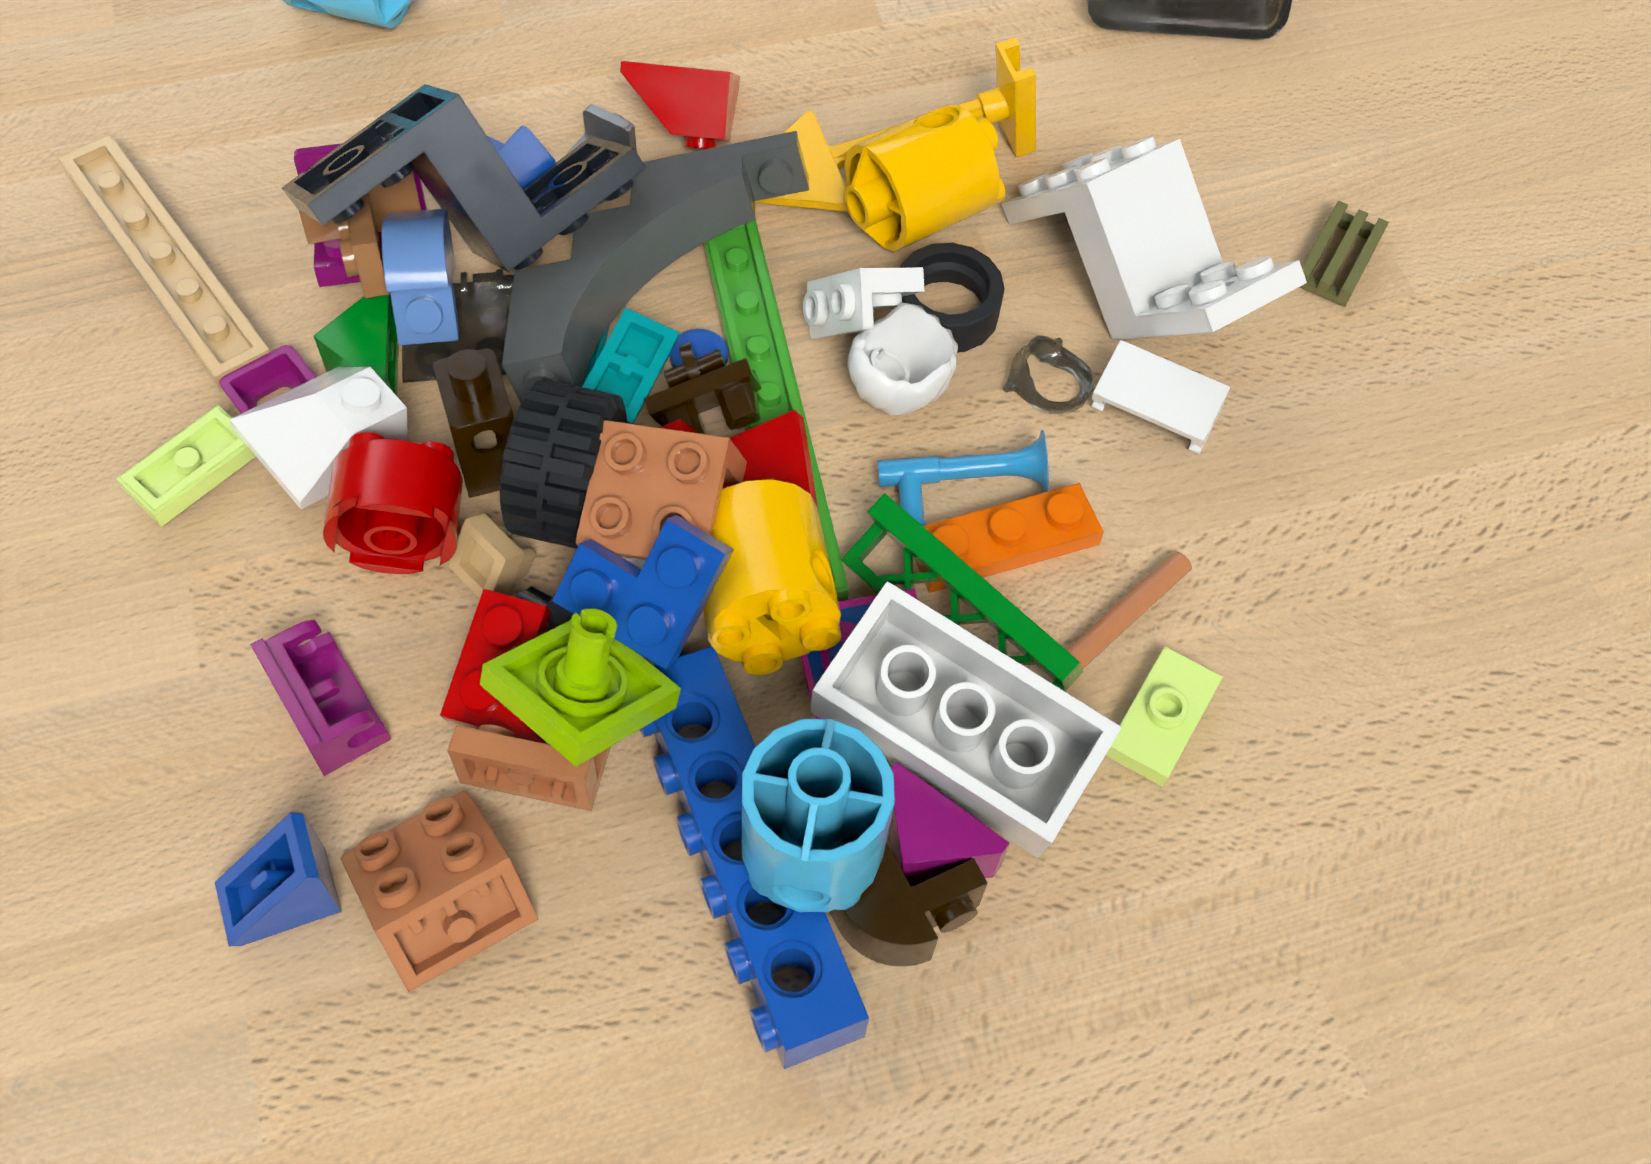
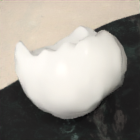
M901 302L884 318L875 321L871 330L861 331L852 340L847 364L851 381L855 385L861 400L870 403L874 408L882 410L885 414L896 416L913 413L935 402L948 389L957 366L956 354L958 344L954 340L951 330L941 326L938 317L926 313L921 306Z

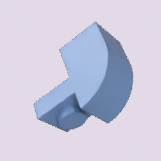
M447 208L388 213L382 224V257L386 291L391 294L398 344L410 345L458 341L460 338V328L452 279L456 266Z

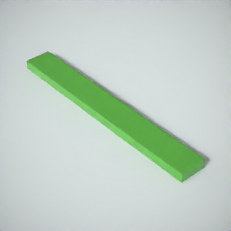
M755 218L753 221L728 230L703 243L723 336L728 348L729 362L732 364L746 358L752 370H755L762 387L761 390L756 391L761 419L758 422L745 426V431L792 410H796L804 417L819 517L838 602L846 601L849 596V588Z

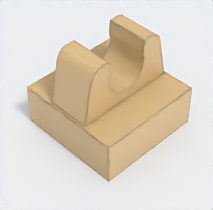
M483 513L465 519L457 539L455 554L450 559L448 567L479 599L483 589L508 595L513 583L528 574L536 553L531 548L522 550L512 540L513 534L509 533L505 526H497Z

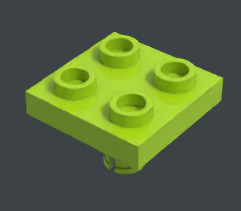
M583 609L580 616L575 613L570 621L484 663L480 685L575 767L674 710L677 707L681 691L677 684L637 652L614 639L617 631L616 620L610 614L598 609Z

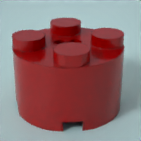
M361 432L350 437L348 448L338 454L332 466L323 528V538L326 545L334 553L336 544L349 551V563L366 570L387 574L423 572L424 561L440 557L439 566L448 562L455 554L457 547L463 483L461 472L454 463V452L452 449L439 442L430 441L419 444L405 440L385 439L383 436L372 432Z

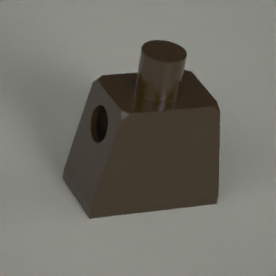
M489 348L459 350L451 355V357L438 359L432 365L468 496L472 498L500 491L503 455L514 415L494 350ZM483 431H493L497 445L490 449H477L474 437Z

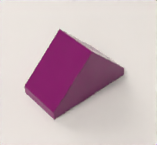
M896 761L891 768L894 774L895 804L889 827L891 850L910 886H916L973 858L984 877L993 878L1002 865L1010 842Z

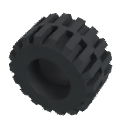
M548 379L538 380L532 386L520 404L512 422L501 467L500 506L505 528L509 533L575 549L578 548L575 541L589 480L592 477L601 445L599 437L600 433L603 434V422L606 420L628 424L625 405L620 395Z

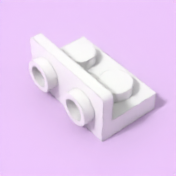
M923 267L857 268L808 281L807 293L803 301V314L806 323L809 325L811 339H824L871 330L874 324V309L895 308L902 302V296L924 292Z

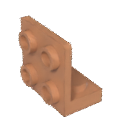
M604 420L603 434L600 433L599 437L601 445L592 477L589 480L575 543L579 546L580 543L592 539L620 557L646 561L666 519L675 515L712 536L723 483L731 485L742 483L747 461L731 439L727 437Z
M456 725L447 751L460 784L592 811L611 747L575 767L547 742L544 744L520 739L512 731L496 725H482L479 729Z
M461 791L450 798H442L432 802L420 814L386 832H377L366 837L357 847L344 853L340 858L378 939L408 993L538 920L509 856L467 791Z

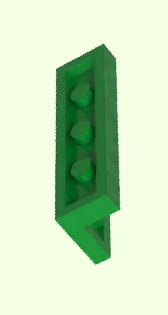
M884 493L867 511L874 524L844 555L841 561L875 592L879 593L887 581L893 585L905 584V590L913 589L916 583L941 582L950 590L951 615L942 616L959 626L961 624L988 623L998 632V650L1007 655L1008 640L1024 654L1023 656L1008 657L1021 665H1036L1053 680V685L1064 692L1083 673L1080 661L888 495ZM888 535L903 549L904 574L877 576L862 561ZM913 558L929 572L913 573ZM959 598L976 613L960 614Z

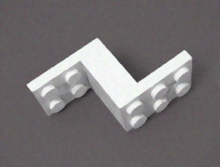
M1150 136L1125 147L1117 145L1095 155L1089 153L1061 165L1062 171L1051 176L1048 173L1018 185L1020 196L1002 204L1009 224L1065 212L1112 340L1214 332L1307 283L1299 260L1273 263L1271 256H1264L1244 263L1237 268L1234 261L1223 263L1180 139L1156 145L1154 136Z

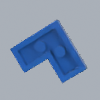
M677 515L666 519L642 569L589 539L579 544L552 601L573 614L577 613L579 616L583 609H598L610 614L617 624L614 639L667 670L676 663L734 549Z

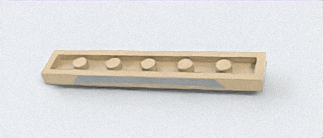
M110 134L58 157L66 175L221 392L223 389L219 381L223 376L270 352L268 346Z

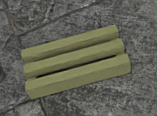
M1338 201L1302 266L1307 283L1300 287L1346 307L1389 222L1378 218L1375 225L1365 221L1369 213L1358 209L1355 216L1345 212L1348 204ZM1337 227L1347 230L1321 280L1311 277ZM1357 235L1366 238L1367 241L1342 289L1332 286L1331 284Z

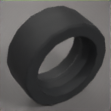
M953 242L930 244L914 251L901 264L900 268L923 267L924 286L938 282L962 285L975 293L981 301V305L967 313L945 314L933 311L925 306L915 294L902 296V303L921 306L926 313L938 317L941 326L951 330L953 338L958 344L957 353L966 352L982 345L995 331L1001 310L1005 288L1000 270L988 256L975 248Z

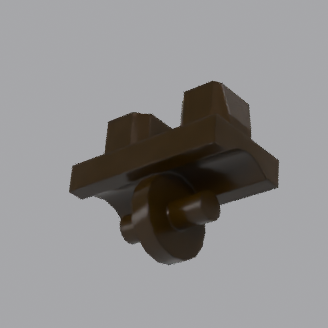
M691 342L679 346L683 364L664 371L670 388L644 398L649 415L661 426L681 419L699 434L707 435L700 413L718 406L721 407L726 424L731 430L740 429L761 419L756 391L761 390L762 387L755 370H752L748 360L744 358L726 366L720 350L699 357Z

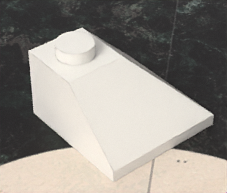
M337 367L230 419L231 428L301 510L328 496L333 462L339 453L348 448L349 439L353 435L361 432H372L383 436L385 439L408 441L407 407L371 367Z

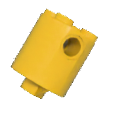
M946 104L855 144L847 151L845 160L847 187L844 191L845 204L855 224L884 249L896 252L1003 201L1005 198V187L999 176L994 154L998 147V136L994 126L986 118L976 120L970 112L960 105Z
M773 479L745 481L723 488L712 537L733 548L734 551L703 609L708 641L714 650L728 659L743 662L744 670L749 674L767 675L779 670L783 665V661L806 655L811 651L826 650L835 646L841 640L839 626L841 611L818 508L811 494L795 484Z

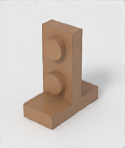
M413 171L390 187L384 188L379 184L361 198L364 201V206L355 215L342 223L333 224L330 220L325 225H321L299 210L308 244L341 239L339 244L347 277L359 275L365 298L389 294L386 291L383 257L378 232H382V224L386 215L393 212L421 210Z

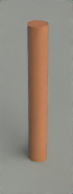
M1173 552L1066 649L1080 661L1082 670L1192 569L1189 559L1180 552Z

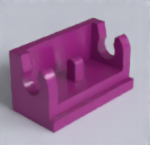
M308 620L294 625L265 641L261 638L250 645L322 774L325 776L390 741L391 737L341 654L330 632L317 636L322 632L316 620ZM310 639L307 643L298 646V645L301 644L302 642H304V641Z

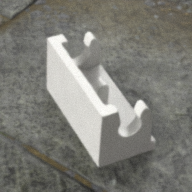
M1120 340L1093 392L1092 400L1094 402L1091 407L1103 411L1107 403L1191 439L1189 450L1200 454L1222 410L1230 386Z

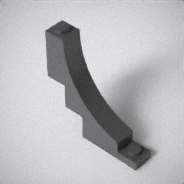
M797 131L645 161L643 164L646 168L632 178L634 183L631 187L630 205L587 213L589 215L588 220L573 232L571 259L515 270L502 366L520 403H522L529 390L538 380L548 379L582 387L592 354L603 333L626 303L655 275L681 256L708 240L755 220V201L808 191L809 176Z

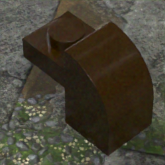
M886 841L884 855L875 879L861 894L859 901L854 906L845 910L834 909L829 912L843 938L861 955L885 965L914 966L932 959L938 941V936L933 929L934 927L938 926L941 933H946L961 927L978 914L976 907L980 905L988 882L973 858L911 887Z

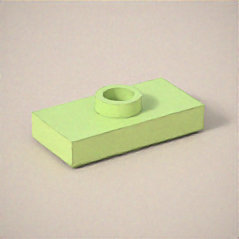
M217 405L120 475L116 480L122 490L162 527L256 456L231 428L230 419L232 417Z
M1165 646L1120 724L1122 729L1105 756L1164 787L1223 677Z

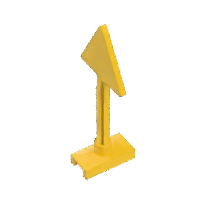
M1014 37L995 44L996 88L975 95V100L959 105L970 112L976 120L986 118L991 124L998 122L1015 157H1019L1036 151V74L1032 67L1020 71V44L1017 38ZM805 112L784 133L797 131L809 176V190L758 200L755 203L848 211L844 200L846 186L839 172L840 169L845 168L847 151L855 144L898 125L830 146L826 142L814 112Z

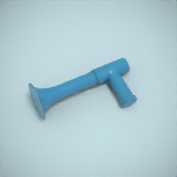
M1044 430L1040 431L1039 438L1031 445L1017 451L943 458L928 456L878 460L879 487L898 486L900 507L922 526L927 525L924 520L921 484L940 483L941 480L1020 476L1036 481L1042 486L1044 492H1048L1049 468Z

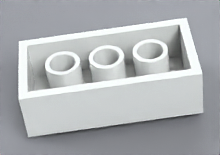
M888 581L813 688L810 712L821 719H833L859 729L881 748L887 762L894 765L897 761L980 822L1036 858H1039L1052 844L1122 729L1121 726Z

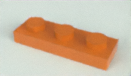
M1080 483L923 526L982 578L1100 545L1104 534ZM916 561L920 573L929 572ZM941 582L925 583L929 593L947 588Z

